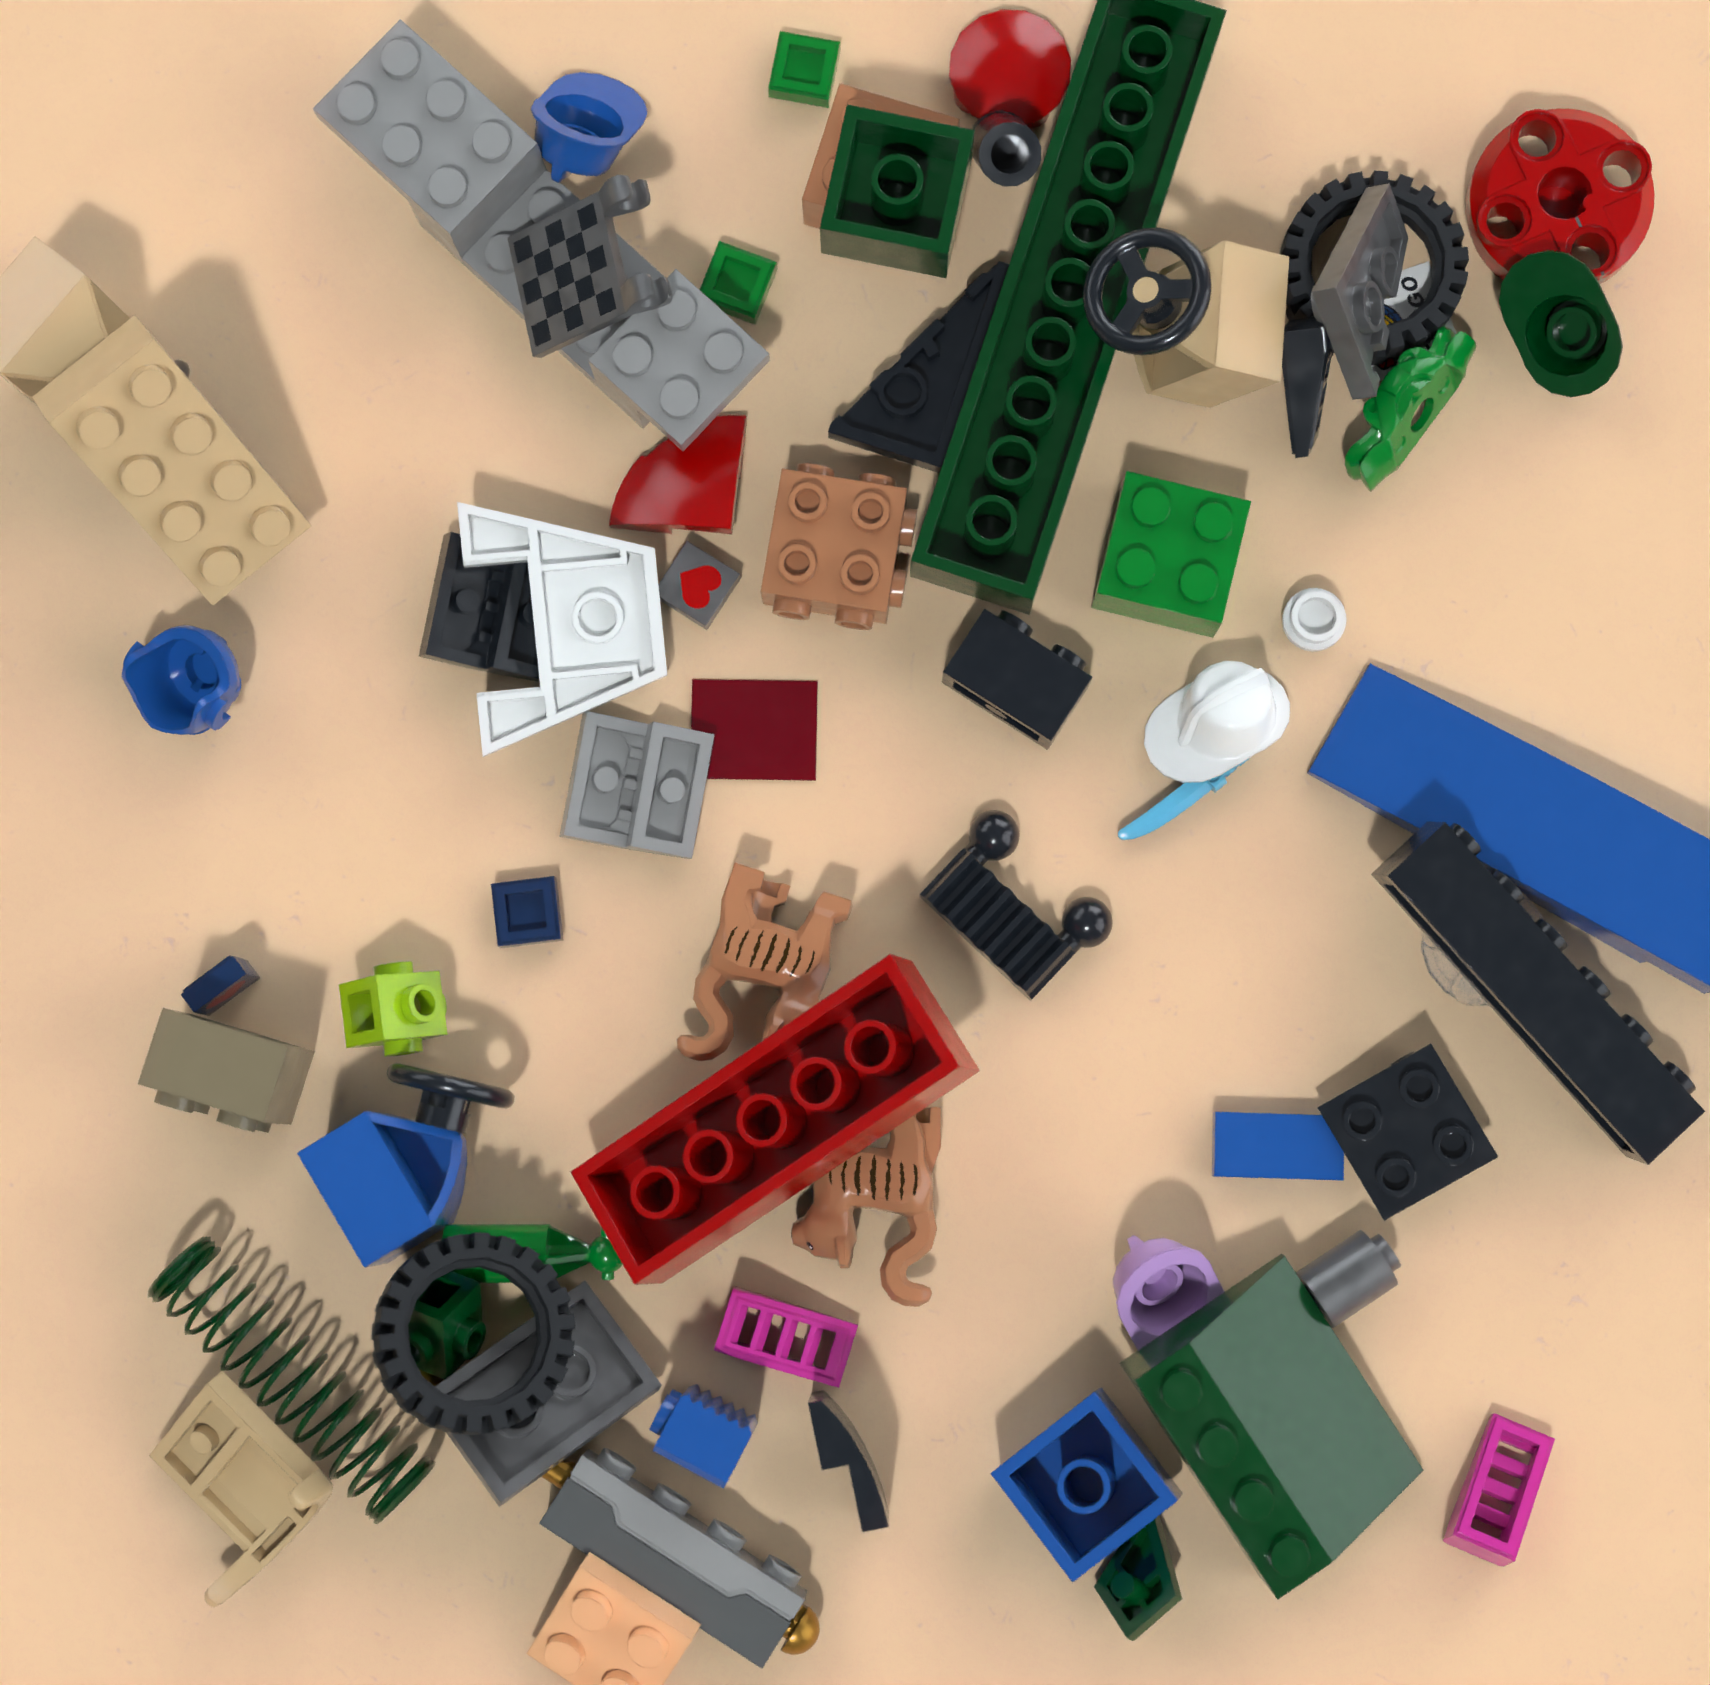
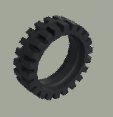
M1375 170L1370 178H1364L1362 171L1348 174L1344 182L1339 183L1338 179L1327 183L1319 194L1314 193L1304 203L1301 210L1297 212L1283 240L1280 254L1289 256L1287 308L1285 315L1288 320L1315 317L1311 305V292L1315 285L1311 275L1312 250L1319 236L1338 219L1353 214L1367 187L1390 183L1403 223L1407 224L1424 242L1432 262L1431 287L1423 304L1407 318L1387 325L1389 336L1386 350L1375 351L1371 365H1382L1389 358H1393L1394 362L1398 361L1400 355L1408 349L1415 347L1423 348L1435 337L1437 330L1441 326L1446 325L1454 313L1466 286L1468 272L1465 271V268L1469 261L1468 247H1462V240L1465 234L1460 222L1452 224L1450 219L1453 210L1445 201L1439 206L1433 201L1435 191L1426 185L1419 191L1411 187L1413 181L1411 177L1400 174L1397 180L1394 181L1388 179V171Z
M474 1232L447 1237L431 1243L416 1252L398 1268L386 1284L374 1311L376 1314L372 1324L371 1340H373L374 1344L372 1355L375 1367L379 1369L382 1376L381 1382L386 1391L391 1393L397 1400L396 1404L431 1428L454 1434L477 1435L503 1430L521 1422L534 1414L538 1408L543 1406L553 1396V1391L558 1384L562 1383L568 1371V1368H566L568 1359L573 1356L575 1341H571L572 1330L575 1329L574 1313L570 1314L567 1302L570 1301V1297L566 1287L559 1285L556 1280L558 1274L550 1264H544L538 1258L540 1254L529 1246L522 1247L516 1244L515 1239L503 1235L492 1236L490 1233ZM482 1268L504 1275L524 1293L535 1314L537 1343L530 1366L513 1387L490 1399L466 1401L440 1392L421 1375L410 1353L408 1325L416 1300L433 1280L452 1270Z

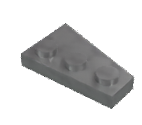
M1390 183L1365 189L1311 292V305L1314 316L1318 322L1324 323L1352 400L1376 397L1380 377L1371 367L1373 353L1386 350L1389 329L1384 322V300L1397 297L1408 242V234Z

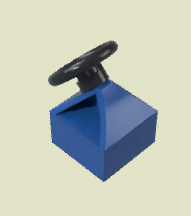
M395 1063L387 1070V1076L390 1081L423 1090L415 1120L389 1113L364 1111L297 1152L364 1268L387 1264L443 1230L445 1225L454 1223L461 1204L466 1179L467 1141L462 1133L467 1131L471 1115L468 1114L470 1102L507 1109L513 1105L515 1100L514 1094L510 1090Z

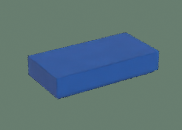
M1213 1112L1212 1177L1344 1181V1152L1322 1115Z

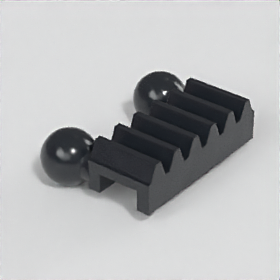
M990 810L975 818L969 830L970 843L920 893V898L1031 1001L1081 947H1095L1108 938L1113 925L1112 915L1102 901L1093 897L1078 898L1072 901L1064 910L1062 916L1063 930L1056 935L1047 923L1040 920L1029 906L1022 903L1015 896L1013 891L998 881L990 870L983 867L988 860L998 861L1010 856L1017 848L1020 836L1018 825L1010 815L1003 811Z

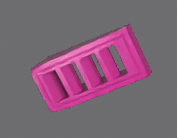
M735 1286L727 1305L714 1351L839 1388L858 1324ZM748 1307L761 1310L750 1345L738 1341ZM774 1314L786 1318L775 1353L763 1349ZM798 1322L811 1325L800 1361L788 1357ZM823 1329L836 1332L825 1368L813 1365Z
M1491 1414L1451 1514L1443 1542L1498 1566L1504 1567L1515 1562L1555 1438L1498 1414ZM1499 1441L1531 1454L1528 1465L1496 1452ZM1490 1467L1521 1479L1519 1488H1514L1489 1477ZM1481 1493L1512 1505L1509 1513H1503L1480 1503ZM1473 1518L1502 1530L1499 1539L1471 1528Z

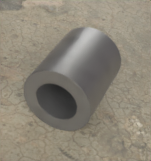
M1359 1230L1296 1272L1329 1325L1334 1328L1397 1286L1398 1281L1393 1272L1400 1268L1401 1264L1392 1248L1380 1234L1370 1239L1362 1230Z

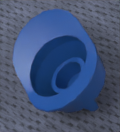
M585 72L566 74L554 81L534 101L530 109L536 119L534 141L537 142L542 157L552 164L551 177L557 183H560L572 173L582 176L605 174L612 166L623 145L628 143L643 126L648 113L644 100L634 89L619 80L601 74Z

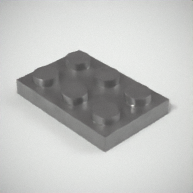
M586 1281L568 1292L570 1301L567 1302L570 1314L574 1313L575 1329L572 1330L571 1341H575L573 1356L568 1359L566 1365L568 1371L562 1383L558 1384L553 1391V1396L543 1406L538 1408L534 1414L506 1429L477 1435H461L446 1432L499 1507L658 1392L662 1386ZM535 1316L435 1387L444 1394L466 1401L490 1399L513 1387L531 1363L537 1343Z

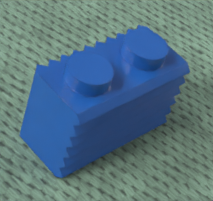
M699 1384L689 1386L683 1394L672 1389L670 1394H667L649 1428L650 1431L660 1435L652 1451L724 1489L758 1421L755 1414L746 1417L744 1408L735 1411L733 1402L723 1404L721 1396L712 1398L710 1390L701 1392Z

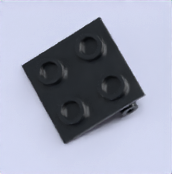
M1431 1043L1416 1052H1410L1391 1063L1390 1067L1317 1107L1384 1221L1498 1158L1497 1153Z

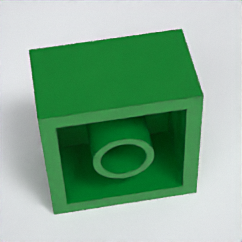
M1126 471L1091 608L1213 638L1223 621L1251 501Z

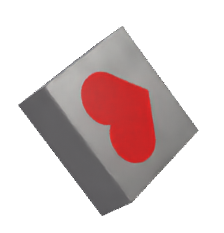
M687 541L658 584L660 601L708 630L740 581L741 576L738 572Z

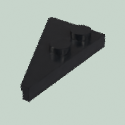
M998 261L988 272L982 273L965 290V295L940 320L936 318L901 353V358L890 369L884 370L869 385V390L842 417L838 415L831 422L828 438L940 473L1009 264Z

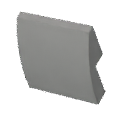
M586 711L582 714L559 837L658 855L692 859L715 734L654 721L646 724Z

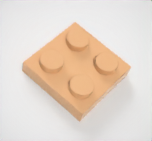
M589 1552L526 1654L573 1685H663L693 1640L701 1624Z

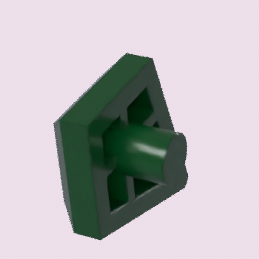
M1160 1515L1119 1546L1094 1586L1126 1638L1135 1641L1182 1600Z

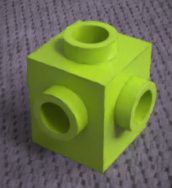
M394 962L374 966L373 976L339 984L346 1048L383 1045L385 1057L423 1052L422 1040L448 1035L445 1018L447 1005L445 996L442 993L440 971L413 972L412 962Z

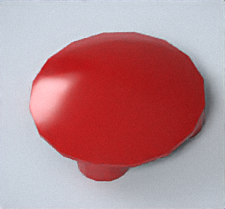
M1001 9L978 17L960 33L950 54L949 79L954 90L955 103L961 111L971 114L977 119L988 114L990 111L1003 110L1016 114L1030 129L1040 127L1047 121L1049 113L1059 106L1070 84L1071 58L1063 37L1047 20L1027 11Z

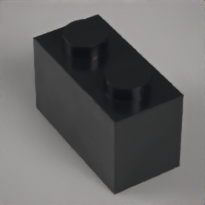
M984 609L943 671L942 683L1048 750L1090 685L1092 676L1083 671L1087 664L1078 655L1061 645L1055 644L1049 650L1030 637L1033 632L1032 628L1017 616L1001 610L999 615L996 616Z

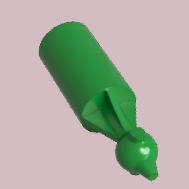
M447 1224L443 1231L442 1239L474 1232L490 1233L492 1236L503 1235L515 1239L516 1244L522 1247L529 1246L540 1254L538 1258L544 1264H550L558 1274L556 1279L591 1263L596 1270L601 1272L602 1280H613L614 1272L623 1266L602 1228H600L601 1235L596 1237L591 1244L556 1229L550 1224ZM482 1268L452 1270L480 1283H512L504 1275Z

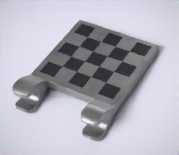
M626 175L613 176L603 184L598 192L507 238L533 357L542 358L633 314L657 309L671 303L672 292L668 278L659 277L652 281L650 274L639 273L626 280L612 217L641 210L650 204V193L646 180L638 179L636 182L631 183Z

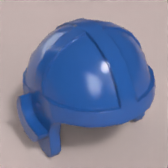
M192 625L171 627L157 635L145 646L137 641L127 652L123 661L122 679L143 719L151 728L171 734L195 735L204 733L209 729L216 731L222 728L231 718L226 712L229 710L232 702L239 696L241 678L237 661L233 652L228 647L227 641L215 632Z

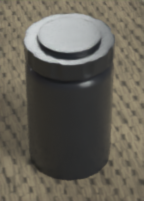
M994 110L981 116L974 123L972 129L975 130L972 157L982 172L992 182L1004 187L1018 186L1027 182L1037 172L1041 162V145L1037 135L1020 117L1012 112Z

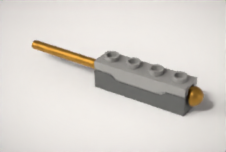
M419 1369L421 1375L433 1386L443 1381V1379ZM603 1448L599 1455L588 1449L577 1463L563 1460L541 1476L558 1487L560 1491L541 1519L540 1525L586 1555L589 1552L596 1555L700 1623L701 1626L699 1628L761 1669H763L782 1637L786 1640L780 1651L790 1655L805 1653L816 1643L820 1631L819 1621L815 1612L803 1604L807 1590L798 1585L802 1577L798 1571L772 1555H768L765 1562L759 1560L742 1548L747 1540L725 1523L717 1519H713L710 1526L702 1523L687 1513L691 1503L671 1488L658 1483L653 1491L632 1477L636 1467L622 1456L607 1448Z

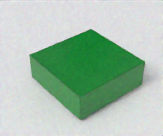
M780 31L768 87L769 97L829 108L841 50L840 42Z
M719 241L700 291L725 314L756 325L777 272V262Z

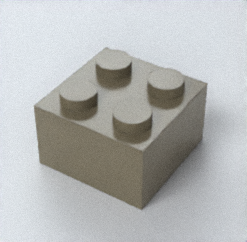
M162 1008L138 1084L157 1090L154 1099L155 1103L189 1113L196 1111L208 1114L211 1106L220 1109L216 1120L220 1123L251 1132L258 1130L269 1133L272 1123L292 1124L315 1051L197 1015Z

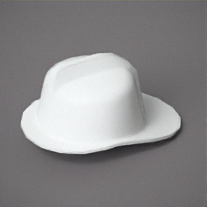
M1223 661L1212 664L1200 672L1192 683L1170 695L1154 709L1145 726L1144 746L1150 762L1164 776L1182 783L1204 782L1224 774L1253 755L1267 749L1280 739L1289 723L1290 702L1283 686L1262 668L1257 669L1238 661Z

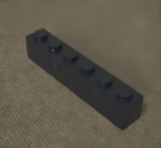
M1426 822L1371 875L1626 1157L1649 1165L1705 1112L1690 1095L1696 1090L1695 1085L1676 1065L1669 1061L1663 1065L1651 1052L1648 1046L1653 1043V1039L1639 1022L1628 1014L1620 1017L1606 1002L1605 999L1610 995L1607 986L1588 968L1582 966L1578 970L1562 953L1567 948V943L1563 937L1545 920L1538 919L1535 922L1519 905L1524 900L1522 892L1500 871H1496L1493 875L1476 857L1481 852L1479 844L1463 827L1457 823H1453L1449 827L1446 822Z

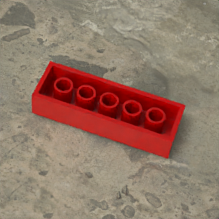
M889 954L571 1171V1174L634 1285L664 1283L965 1082L980 1070L911 960Z

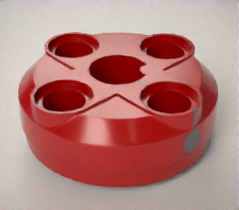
M1563 108L1526 111L1515 122L1504 128L1493 138L1480 156L1472 173L1466 196V217L1470 237L1475 249L1492 272L1504 280L1512 265L1528 254L1552 250L1572 255L1571 250L1575 247H1589L1596 252L1600 260V267L1592 269V273L1600 284L1607 281L1618 273L1632 258L1649 230L1655 200L1650 155L1642 145L1635 142L1620 127L1594 113ZM1528 135L1536 136L1545 143L1548 154L1540 157L1530 156L1522 150L1518 139ZM1610 165L1622 167L1630 175L1632 184L1626 187L1614 186L1605 178L1603 168ZM1496 216L1505 217L1514 224L1517 236L1510 239H1500L1492 235L1486 221Z

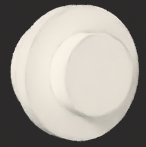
M1304 589L1296 593L1286 604L1282 614L1283 630L1290 642L1302 650L1317 652L1328 649L1340 639L1345 630L1346 612L1344 606L1333 593L1325 589Z

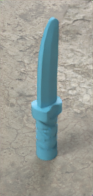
M1237 766L1220 776L1204 782L1183 783L1146 813L1120 829L1118 837L1121 840H1132L1160 828L1192 806L1210 790L1216 793L1227 784L1225 777L1233 773Z

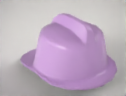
M1133 1235L1127 1239L1130 1251L1124 1255L1116 1267L1113 1287L1117 1299L1116 1304L1119 1317L1137 1351L1224 1293L1210 1262L1199 1250L1185 1247L1179 1242L1166 1238L1150 1239L1143 1242Z

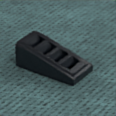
M1315 317L1289 320L1284 328L1282 369L1292 454H1295V458L1308 457L1318 438L1333 352L1324 323L1318 322Z

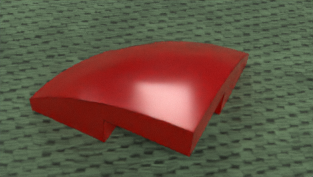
M717 416L684 451L668 438L655 447L647 456L641 455L623 479L616 494L611 510L609 527L672 534V529L732 534L738 479L741 478L747 416Z

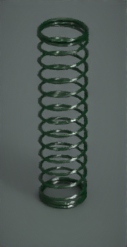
M211 1237L198 1239L160 1273L150 1286L148 1297H153L152 1302H160L174 1293L167 1305V1317H177L194 1308L185 1323V1335H195L213 1325L203 1341V1353L215 1352L232 1342L221 1360V1371H230L252 1358L239 1378L240 1389H248L272 1374L257 1396L258 1407L268 1406L292 1390L275 1415L276 1425L288 1423L312 1406L293 1433V1441L295 1443L304 1442L331 1423L315 1444L311 1452L312 1461L322 1460L351 1439L329 1470V1479L340 1478L371 1455L348 1487L347 1497L360 1495L392 1470L366 1506L365 1516H369V1519H374L373 1524L380 1523L429 1474L435 1466V1461H431V1456L422 1458L374 1507L383 1492L417 1451L418 1444H412L380 1472L355 1490L369 1468L399 1433L400 1426L391 1428L366 1451L336 1472L352 1448L380 1416L382 1407L376 1408L337 1442L318 1454L335 1428L364 1395V1390H358L322 1422L299 1437L318 1408L346 1377V1372H340L303 1405L281 1419L284 1411L298 1392L328 1359V1354L321 1355L292 1382L270 1398L262 1401L274 1381L310 1341V1336H305L272 1366L254 1379L244 1383L258 1360L292 1323V1318H287L268 1337L244 1356L226 1365L229 1357L247 1333L273 1307L274 1300H269L236 1331L208 1348L211 1339L223 1322L241 1301L256 1288V1282L250 1283L231 1303L212 1318L190 1330L194 1319L208 1300L239 1269V1264L231 1266L204 1293L181 1309L172 1312L176 1301L189 1283L221 1252V1247H215V1241H211Z

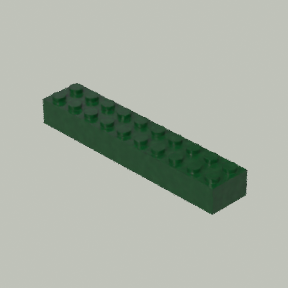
M1097 0L911 558L910 577L1030 615L1116 353V349L1104 343L1095 334L1086 318L1083 305L1085 278L1096 256L1111 241L1136 229L1157 228L1227 10L1195 0ZM1150 247L1138 249L1144 264ZM1120 261L1113 266L1107 275L1102 292L1104 310L1112 323L1127 302L1126 290L1130 281Z

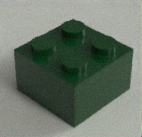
M847 104L820 225L821 253L947 278L973 156L975 130Z

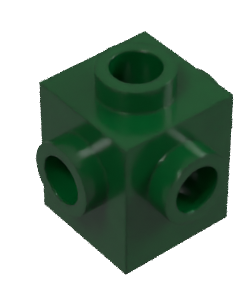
M450 1271L433 1280L416 1300L408 1330L410 1353L418 1369L445 1380L466 1359H472L479 1352L486 1335V1326L482 1318L480 1282Z

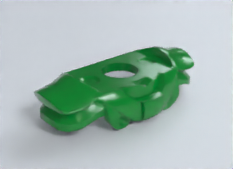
M1441 326L1437 330L1434 341L1428 351L1421 347H1415L1404 351L1400 355L1399 364L1384 377L1378 387L1376 397H1371L1363 406L1364 417L1371 428L1350 447L1346 454L1344 464L1350 478L1354 480L1361 479L1366 488L1372 492L1387 476L1398 470L1465 378L1467 366L1476 350V342L1468 334L1459 331L1455 335L1451 329ZM1426 399L1422 414L1416 423L1411 426L1412 418L1417 408Z

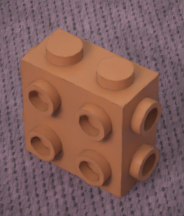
M798 464L797 471L782 468L760 591L763 604L773 606V614L795 620L810 619V613L814 612L836 616L835 624L857 630H871L873 622L887 624L889 606L902 607L907 571L896 569L900 545L912 547L917 509L906 508L907 488L896 487L897 481L895 479L880 474L863 473L859 475L858 481L834 477L833 469L817 464Z

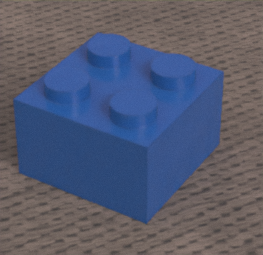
M1102 1387L1094 1391L990 1473L1072 1583L1177 1502L1183 1494Z

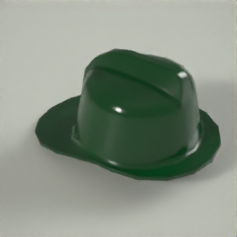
M1552 250L1528 254L1512 265L1501 283L1499 305L1503 320L1525 367L1534 381L1550 393L1566 397L1591 394L1608 383L1619 367L1623 344L1615 315L1599 281L1589 267L1569 253Z

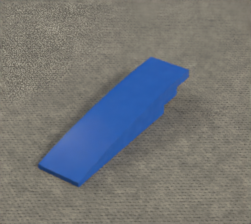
M1371 663L1368 665L1307 774L1413 834L1426 822H1446L1449 827L1453 823H1457L1479 844L1481 852L1476 857L1493 875L1496 871H1500L1519 888L1525 898L1639 963L1649 962L1701 993H1710V839L1479 717Z

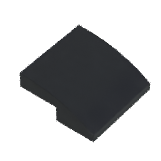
M454 532L444 534L419 657L484 672L540 682L528 562L464 568L460 534Z
M824 1390L811 1393L808 1406L821 1469L827 1470L846 1465L849 1466L862 1532L889 1527V1510L883 1487L865 1443L840 1406Z

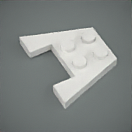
M457 502L464 568L528 562L540 687L476 693L483 757L667 676L655 548Z

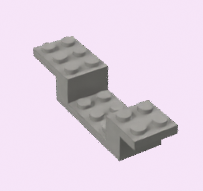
M400 19L318 102L313 110L320 121L408 200L419 224L525 321L507 238L580 200L561 182L557 183L552 180L551 173L546 170L537 142ZM616 233L626 280L639 273L650 274L652 281L659 277H664ZM675 269L667 277L672 292L671 303L657 309L633 314L557 351L640 427L644 429L651 422L678 448L684 451L770 361V356L760 344Z

